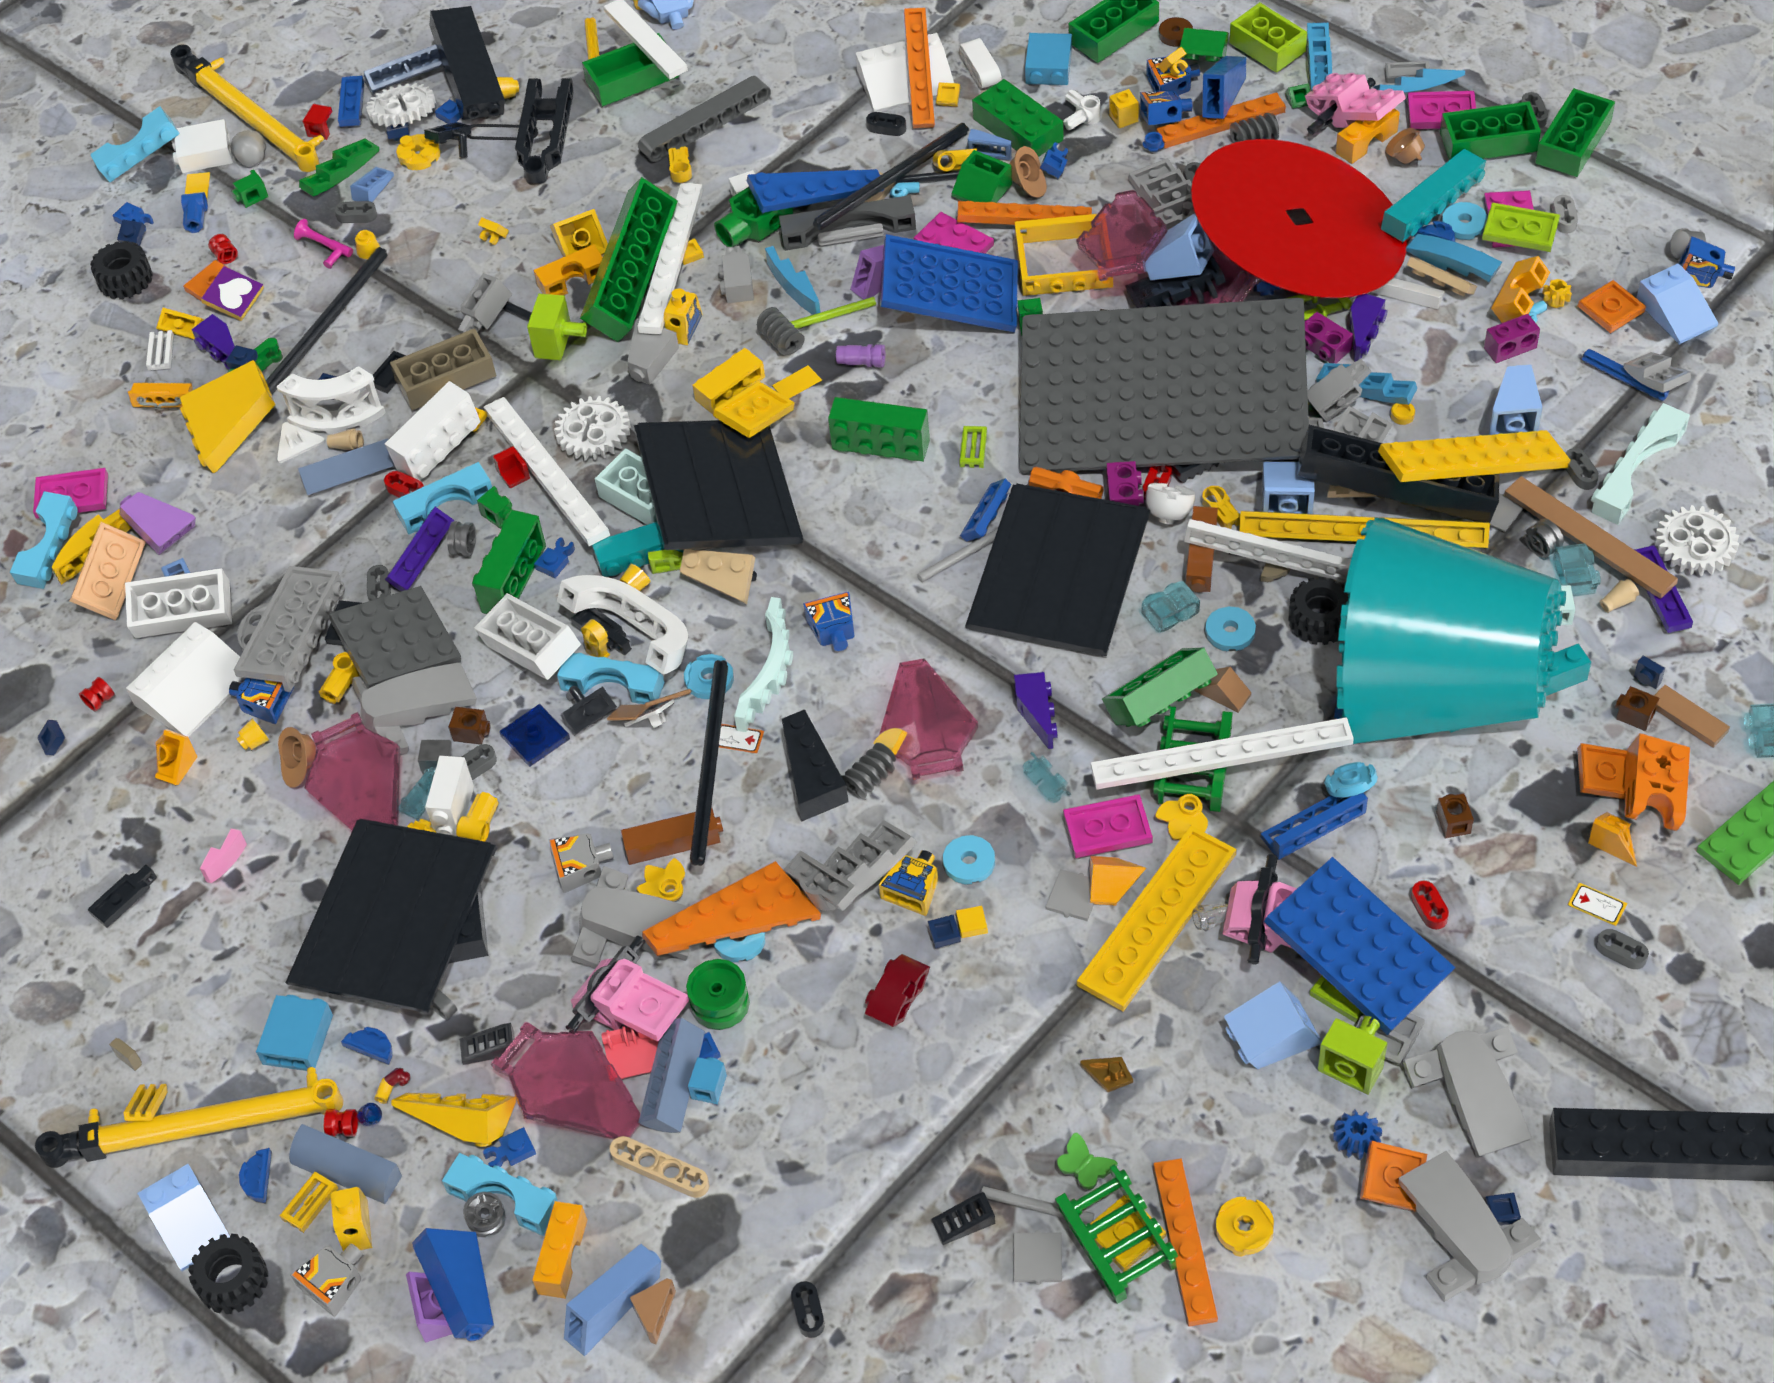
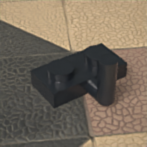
M454 122L424 130L425 138L434 140L436 144L447 143L449 139L458 140L459 157H468L467 135L471 134V125Z
M574 685L569 688L566 698L569 701L575 700L576 704L561 713L560 716L575 736L616 709L617 706L603 686L585 697L580 689Z

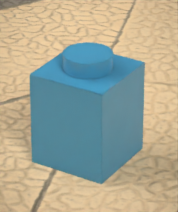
M697 1057L688 1084L691 1099L718 1105L727 1077L724 1062L712 1057L706 1059Z

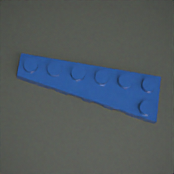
M877 169L767 174L761 172L748 174L746 181L761 212L764 213L847 198L879 177L880 174Z

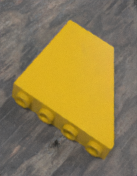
M254 360L180 397L183 405L180 407L181 413L186 420L188 419L189 422L186 423L187 429L191 435H194V438L191 439L196 450L200 451V454L197 455L202 466H208L212 473L217 472L275 406L264 374Z

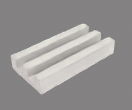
M167 330V334L159 331L158 335L150 332L146 361L148 371L171 368L174 340L172 330ZM166 340L164 364H161L163 341ZM156 341H157L156 360H155V364H154L155 348H156Z

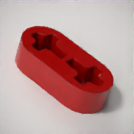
M1171 465L1151 466L1143 484V498L1145 500L1149 484L1165 483L1169 487L1172 479ZM1163 472L1160 478L1157 477V474Z
M392 471L384 478L387 491L399 498L409 494L410 491L414 492L424 487L420 480L399 471Z
M1423 880L1415 883L1411 899L1423 922L1431 929H1442L1447 924L1449 910L1438 890L1429 881ZM1419 891H1423L1424 894L1429 893L1428 901L1424 895H1419ZM1432 909L1436 915H1441L1440 919H1437L1436 916L1431 917Z

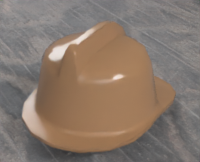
M1407 128L1390 140L1385 151L1401 163L1408 164L1414 159L1422 160L1420 154L1424 150L1425 144L1419 135V131L1414 128Z
M1024 146L1019 148L1015 157L1009 163L1012 165V180L1020 187H1023L1030 196L1035 198L1042 197L1046 192L1047 185L1043 171L1040 168L1041 164L1038 155L1030 147Z
M287 727L282 730L279 736L278 747L283 780L287 786L293 788L298 787L305 779L307 769L312 766L316 758V746L309 735L301 734L293 727Z

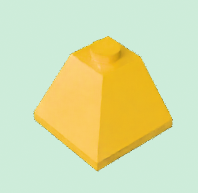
M595 209L550 225L563 257L593 244L600 254L605 253L608 243Z

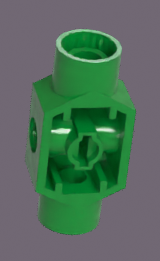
M747 187L729 199L731 212L716 221L714 228L717 236L726 247H735L748 238L760 241L781 227L779 216L793 214V208L795 207L762 213L750 187Z

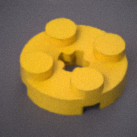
M424 134L406 135L401 137L396 154L399 163L406 165L407 169L423 170L429 168L431 162L435 159L437 162L440 157L439 144L434 143V140L426 139Z
M1236 1197L1228 1200L1221 1206L1216 1218V1234L1222 1245L1232 1251L1234 1255L1242 1257L1258 1253L1266 1248L1273 1238L1274 1218L1270 1209L1263 1202L1247 1200L1246 1197ZM1239 1221L1250 1222L1252 1224L1250 1230H1240Z

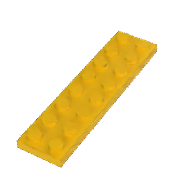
M1547 430L1383 443L1378 450L1400 482L1568 468V463L1571 461Z
M1191 825L1078 978L1077 986L1124 1012L1234 859L1237 849Z

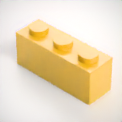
M743 348L692 385L695 401L711 414H714L716 407L765 378L763 361L746 348Z

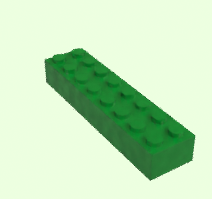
M643 177L627 192L580 316L581 320L617 342L632 329L678 200Z

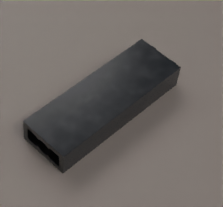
M466 6L430 11L429 26L462 120L503 115L505 99L472 7Z

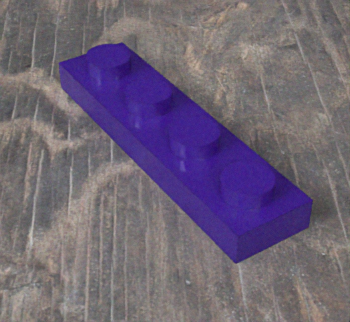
M434 507L385 578V581L399 591L408 590L448 531L451 522H454V519L437 507Z
M1655 545L1634 549L1667 571ZM1676 586L1661 599L1646 590L1667 633L1692 628L1693 620Z

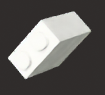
M225 119L177 128L180 134L171 140L173 149L176 151L173 153L175 165L180 166L182 173L233 163L230 134Z
M439 756L425 806L433 830H436L437 833L457 836L458 822L462 816L467 815L474 784L464 757Z

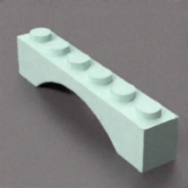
M1665 403L1662 404L1658 411L1654 410L1648 420L1649 424L1641 427L1637 440L1630 442L1625 457L1618 459L1614 472H1609L1603 481V487L1601 489L1597 488L1591 499V502L1594 503L1593 514L1617 525L1620 524L1631 507L1634 494L1631 486V476L1634 470L1650 455L1663 449L1674 447L1686 432L1690 414Z

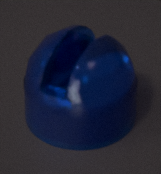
M367 1103L357 1111L358 1121L365 1126L377 1124L382 1117V1111L375 1103Z

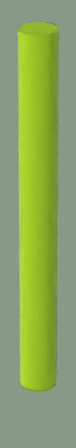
M870 297L790 322L795 328L799 329L875 306L876 301L874 297Z

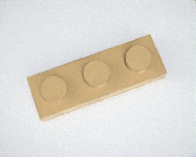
M1410 257L1407 266L1413 268L1412 272L1421 277H1425L1427 274L1433 277L1432 282L1445 287V284L1453 287L1452 291L1459 295L1465 296L1466 293L1474 295L1476 291V285L1419 258Z

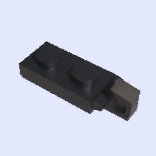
M584 609L577 612L571 618L572 624L580 630L591 619L601 624L608 635V642L606 643L608 649L615 648L623 655H626L632 649L629 644L630 641L625 638L626 633L623 631L622 626L598 609Z
M146 864L136 874L128 875L126 873L88 908L89 913L108 928L148 891L150 885L157 878L156 874Z

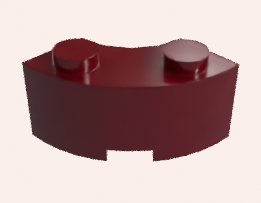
M903 954L899 955L895 960L890 959L875 990L871 989L866 997L865 1004L868 1006L865 1014L892 1027L902 1023L911 1004L923 991L930 966Z

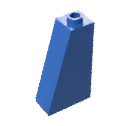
M1225 56L1203 73L1202 117L1225 118L1246 79V57Z
M425 1228L412 1242L413 1249L454 1338H466L468 1341H476L483 1338L494 1326L476 1232Z

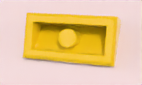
M162 308L156 329L165 332L172 330L173 334L195 339L192 329L204 319Z

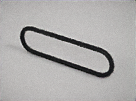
M473 124V125H471V128H474V127H506V128H519V125H512V124ZM536 127L534 138L538 135V129ZM467 135L468 138L477 140L517 139V137H485Z

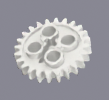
M407 83L405 86L398 84L396 88L390 86V90L383 89L382 94L376 93V97H371V101L367 102L368 106L366 107L369 119L374 124L378 123V126L385 124V127L393 124V127H396L398 124L404 126L406 122L413 124V120L420 121L421 116L427 117V113L433 112L432 108H435L436 100L433 90H430L429 86L424 87V84L417 86V83L409 86V83Z
M589 396L586 402L580 398V404L577 405L571 402V409L564 407L565 414H558L559 420L555 421L556 428H554L557 443L560 444L562 451H567V455L574 453L575 459L583 455L584 460H587L589 456H593V459L596 460L600 454L603 458H606V452L615 454L614 447L621 449V442H627L626 436L630 435L629 428H631L628 412H625L624 406H618V401L611 403L609 397L602 401L601 396H598L596 401H593L592 397Z
M1691 505L1690 511H1687L1682 506L1679 513L1672 510L1670 516L1665 515L1663 521L1659 522L1655 534V546L1659 547V554H1664L1663 561L1671 560V568L1679 565V572L1684 571L1686 568L1689 569L1690 575L1694 573V570H1698L1700 576H1703L1704 570H1707L1712 575L1715 568L1722 571L1724 565L1730 566L1731 560L1735 559L1739 547V535L1735 534L1736 527H1730L1731 520L1723 521L1722 513L1715 516L1714 509L1707 513L1704 506H1701L1699 511H1696L1693 505Z

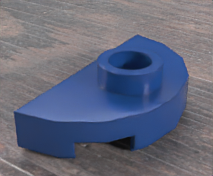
M1433 221L1431 225L1422 226L1414 235V237L1417 234L1434 236L1455 242V233L1452 230V226L1440 221Z
M364 1027V1030H359L353 1034L350 1032L341 1041L342 1046L388 1065L390 1064L393 1056L392 1045L386 1034L377 1028Z
M270 1148L256 1151V1155L242 1164L239 1172L240 1186L247 1197L255 1202L266 1203L272 1154Z

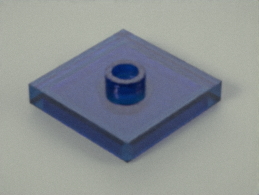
M538 704L499 731L500 736L529 767L570 740L569 733L541 704Z

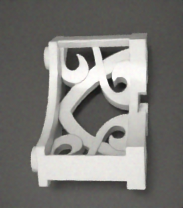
M359 366L344 375L325 380L306 379L291 374L277 386V390L283 394L290 416L287 417L288 422L312 433L315 431H326L327 434H336L358 425L362 428L386 414L384 407L380 404L373 382V375ZM329 399L345 402L335 411H328L316 405L322 400Z

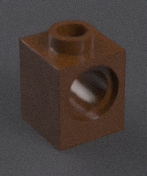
M1630 686L1625 695L1621 693L1617 700L1615 708L1619 709L1616 719L1646 731L1656 713L1660 698Z
M455 707L448 728L454 742L481 745L485 735H488L490 732V721L487 720L484 710Z
M1448 794L1438 798L1436 814L1445 839L1471 834L1474 818L1465 794Z

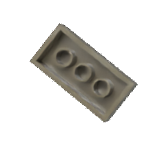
M475 328L390 362L395 381L411 410L424 406L449 381L464 390L497 376L492 357Z

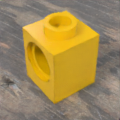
M1129 89L1109 96V116L1119 129L1138 122L1139 102Z

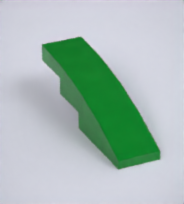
M364 138L332 151V159L316 165L315 174L300 179L299 188L314 197L334 187L364 166L379 152V146Z

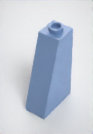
M642 1244L638 1245L566 1304L564 1339L583 1356L588 1354L632 1308L633 1305L630 1297L651 1287L660 1278L662 1260H660L659 1256Z

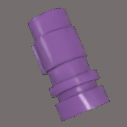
M884 345L837 346V364L867 365V367H873L874 365V367L883 368L885 365L886 352Z

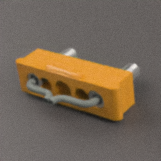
M146 377L144 383H133L131 390L128 391L131 405L133 407H153L154 409L182 407L180 397L193 390L192 381L190 378H184L182 383H153L152 378Z

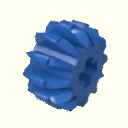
M1354 1109L1352 1116L1344 1112L1341 1116V1121L1337 1120L1335 1122L1333 1139L1335 1142H1338L1337 1148L1339 1151L1347 1149L1346 1155L1348 1158L1353 1153H1356L1361 1160L1364 1152L1368 1153L1369 1142L1381 1143L1382 1129L1377 1126V1117L1368 1119L1369 1113L1367 1111L1363 1115H1358V1112Z

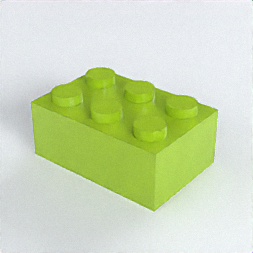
M1259 2L1230 23L1229 43L1277 73L1306 52L1307 31Z

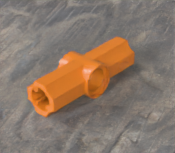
M1034 467L1029 479V486L1102 499L1104 486L1081 480L1076 473L1069 470L1057 473Z

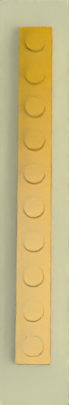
M1241 511L1239 531L1260 537L1357 541L1358 539H1365L1366 535H1361V531L1366 527V523L1369 520H1374L1375 517ZM1377 517L1388 519L1464 547L1488 548L1489 522Z

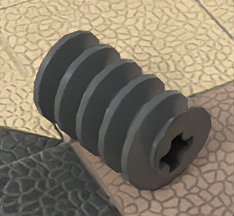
M1265 113L1263 116H1256L1255 119L1248 118L1247 121L1241 120L1239 123L1235 122L1230 125V135L1233 143L1263 139V136L1265 139H1271V134H1273L1275 139H1279V125L1273 113Z
M776 307L767 308L759 315L756 324L757 329L781 354L791 355L802 347L805 341L804 335Z
M880 742L876 743L873 749H869L866 755L859 759V762H855L852 768L845 772V775H841L846 787L859 797L866 798L867 793L865 790L872 792L874 790L873 784L879 785L881 783L879 776L886 779L888 777L887 771L893 772L895 770L892 762L896 761V757L887 746Z

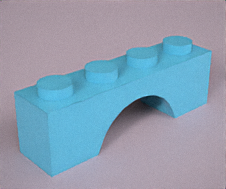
M159 106L142 118V127L132 140L121 145H112L107 142L91 153L90 156L98 170L111 182L180 133L171 118Z
M477 462L394 500L393 504L399 520L408 535L418 531L434 507H438L451 500H463L475 505L477 500L492 488V484L480 463Z
M43 492L36 513L42 523L46 525V532L43 539L35 547L18 552L10 570V574L17 584L44 589L47 581L51 579L52 565L61 551L64 540L68 538L72 520H75L78 512L77 506L70 496Z
M573 653L561 665L557 674L560 688L563 691H568L571 686L575 685L582 694H585L597 684L614 682L627 688L630 692L632 703L645 704L646 702L659 699L665 683L663 674L650 665L611 660L606 657L588 656L583 653Z
M459 1153L442 1180L448 1194L466 1202L471 1196L479 1192H491L510 1197L515 1201L514 1214L519 1226L542 1236L546 1233L554 1202L558 1201L555 1192L547 1187H541L540 1189L533 1186L528 1179L522 1176L515 1178L497 1165L490 1167L474 1155H469L468 1157Z

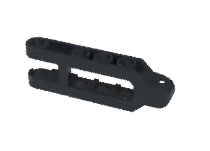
M572 78L561 79V85L558 87L556 98H542L541 79H528L515 144V150L519 157L518 163L524 169L527 183H545L548 179L549 171L561 164L573 99ZM537 120H552L553 128L549 133V146L542 150L541 157L531 156Z

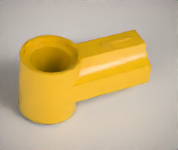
M977 149L937 151L933 156V164L942 171L960 169L966 158L973 150L977 151ZM947 155L949 162L946 166L942 167L940 159L942 156Z
M347 652L335 656L333 659L334 668L319 690L320 696L332 704L340 702L349 685L352 684L353 677H360Z
M486 792L477 794L467 816L460 818L456 835L486 842L490 831L489 823L499 804L497 798Z

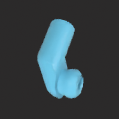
M919 182L897 183L891 189L890 197L895 198L906 196L909 193H920Z
M1541 300L1532 306L1529 315L1535 323L1538 319L1537 315L1547 311L1546 303Z

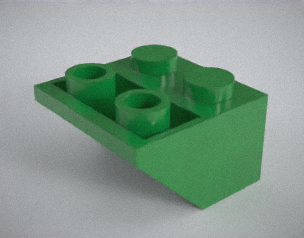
M1184 28L1180 45L1187 53L1184 58L1199 61V57H1206L1205 60L1208 62L1220 61V59L1226 56L1229 33Z
M973 150L961 165L951 193L952 197L962 201L997 203L1012 185V165Z

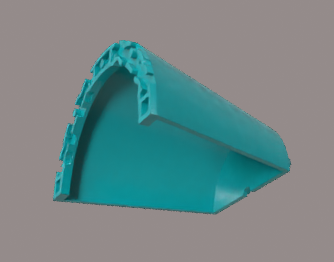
M1375 517L1374 520H1369L1366 523V527L1361 531V535H1366L1365 539L1357 540L1351 558L1344 593H1348V602H1346V605H1342L1338 641H1345V643L1340 642L1339 653H1342V665L1337 666V708L1343 709L1341 718L1347 717L1354 738L1353 744L1538 718L1540 708H1544L1546 703L1544 687H1549L1550 683L1548 667H1552L1554 664V651L1550 650L1558 644V631H1556V627L1562 624V611H1560V608L1566 604V591H1562L1559 580L1385 518Z

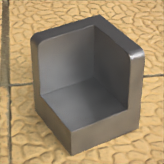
M421 740L418 763L423 775H434L439 756H450L451 740Z

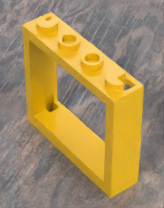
M1104 213L1015 222V240L1023 296L1113 287V266ZM1099 236L1104 269L1028 276L1024 243Z

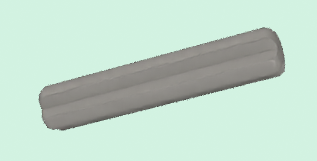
M881 223L821 232L818 233V242L820 246L881 237L884 234L883 226Z

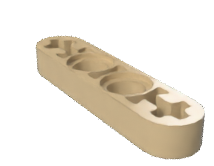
M621 1136L611 1142L610 1153L612 1159L618 1165L690 1197H702L708 1192L710 1187L708 1176L702 1169L629 1137ZM626 1146L628 1148L629 1153L623 1152L621 1155H619L618 1149L623 1150ZM645 1156L655 1158L653 1165L650 1167H642L640 1160ZM674 1166L679 1169V1174L674 1178L664 1176L665 1170L669 1167ZM700 1179L702 1185L696 1184L693 1188L689 1180L696 1182Z

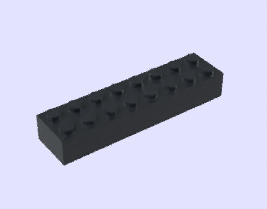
M1309 424L1301 447L1298 476L1308 480L1325 482L1332 486L1349 488L1355 492L1376 495L1379 498L1396 500L1403 504L1423 507L1430 511H1439L1453 517L1458 516L1474 522H1491L1499 503L1500 474L1400 482L1378 452L1380 445L1383 443Z
M1553 1108L1549 1130L1553 1175L1774 1182V1113Z

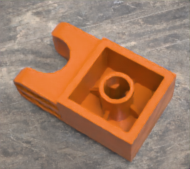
M1639 733L1627 749L1624 793H1626L1625 817L1637 820L1638 815L1645 810L1646 806H1652L1661 813L1664 828L1677 831L1681 827L1686 817L1690 747Z

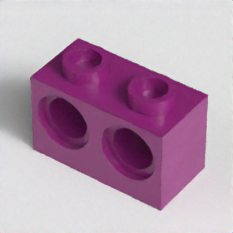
M1318 312L1305 321L1306 349L1318 355L1322 360L1337 364L1352 350L1353 333Z
M1525 314L1488 328L1484 349L1495 363L1502 362L1536 349L1540 328L1529 314Z
M1136 461L1107 463L1108 499L1137 506L1144 504L1143 489H1138V485H1142L1141 471H1136Z

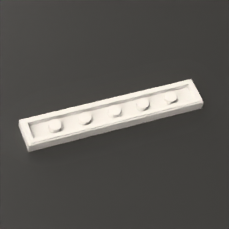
M615 0L603 6L604 12L669 79L688 71L687 64L624 0Z

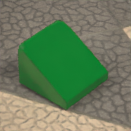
M1309 83L1286 89L1285 94L1292 109L1308 106L1305 95L1310 92Z

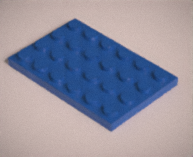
M886 234L883 248L880 307L1015 332L1017 327L1018 260Z
M1331 857L1263 921L1362 1013L1370 1016L1371 1021L1376 1019L1380 1023L1379 1028L1386 1035H1389L1456 968L1334 857Z

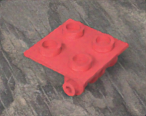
M622 1026V1029L613 1031L608 1029L601 1034L611 1081L651 1072L659 1041L625 1026Z

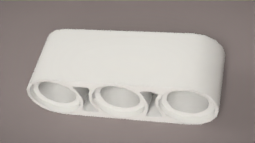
M980 38L959 44L961 58L980 89L995 85L1002 80L996 62Z

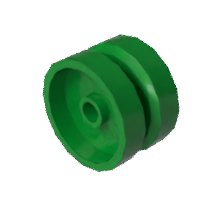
M713 959L705 961L694 968L688 977L686 988L692 1014L698 1023L709 1029L722 1030L731 1028L741 1022L748 1013L750 1000L744 973L738 965L729 960Z

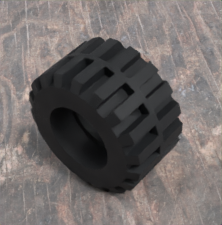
M117 241L114 244L105 245V248H100L98 253L94 254L93 260L90 263L91 271L99 290L106 297L110 296L112 299L131 298L135 294L142 293L141 290L146 289L148 283L152 281L153 273L142 247L140 245L137 246L134 242L123 241L120 243Z
M1313 577L1309 578L1308 582L1302 581L1299 583V587L1294 588L1293 594L1290 596L1288 621H1290L1289 626L1291 630H1294V634L1297 637L1302 636L1303 641L1307 642L1309 640L1317 645V642L1328 645L1329 641L1333 643L1338 641L1342 605H1346V602H1348V593H1344V584L1341 582L1335 583V579L1332 578L1325 580L1324 577H1319V579L1315 580ZM1313 609H1325V610H1328V611H1330V612H1328V613H1317V612H1314V611H1312V610H1313Z
M231 1233L230 1237H227L226 1234H221L217 1240L213 1237L209 1239L208 1245L204 1246L202 1244L198 1248L200 1253L193 1255L191 1260L194 1264L189 1265L188 1271L191 1274L189 1276L190 1283L208 1309L212 1308L214 1312L219 1314L222 1310L225 1314H232L234 1309L239 1313L244 1311L243 1307L247 1304L249 1307L254 1305V1298L260 1299L263 1294L261 1288H266L268 1282L265 1277H268V1270L264 1259L253 1242L250 1243L249 1239L244 1236L240 1238L238 1234ZM231 1265H242L240 1272L235 1278L228 1282L216 1283L217 1276L223 1269Z

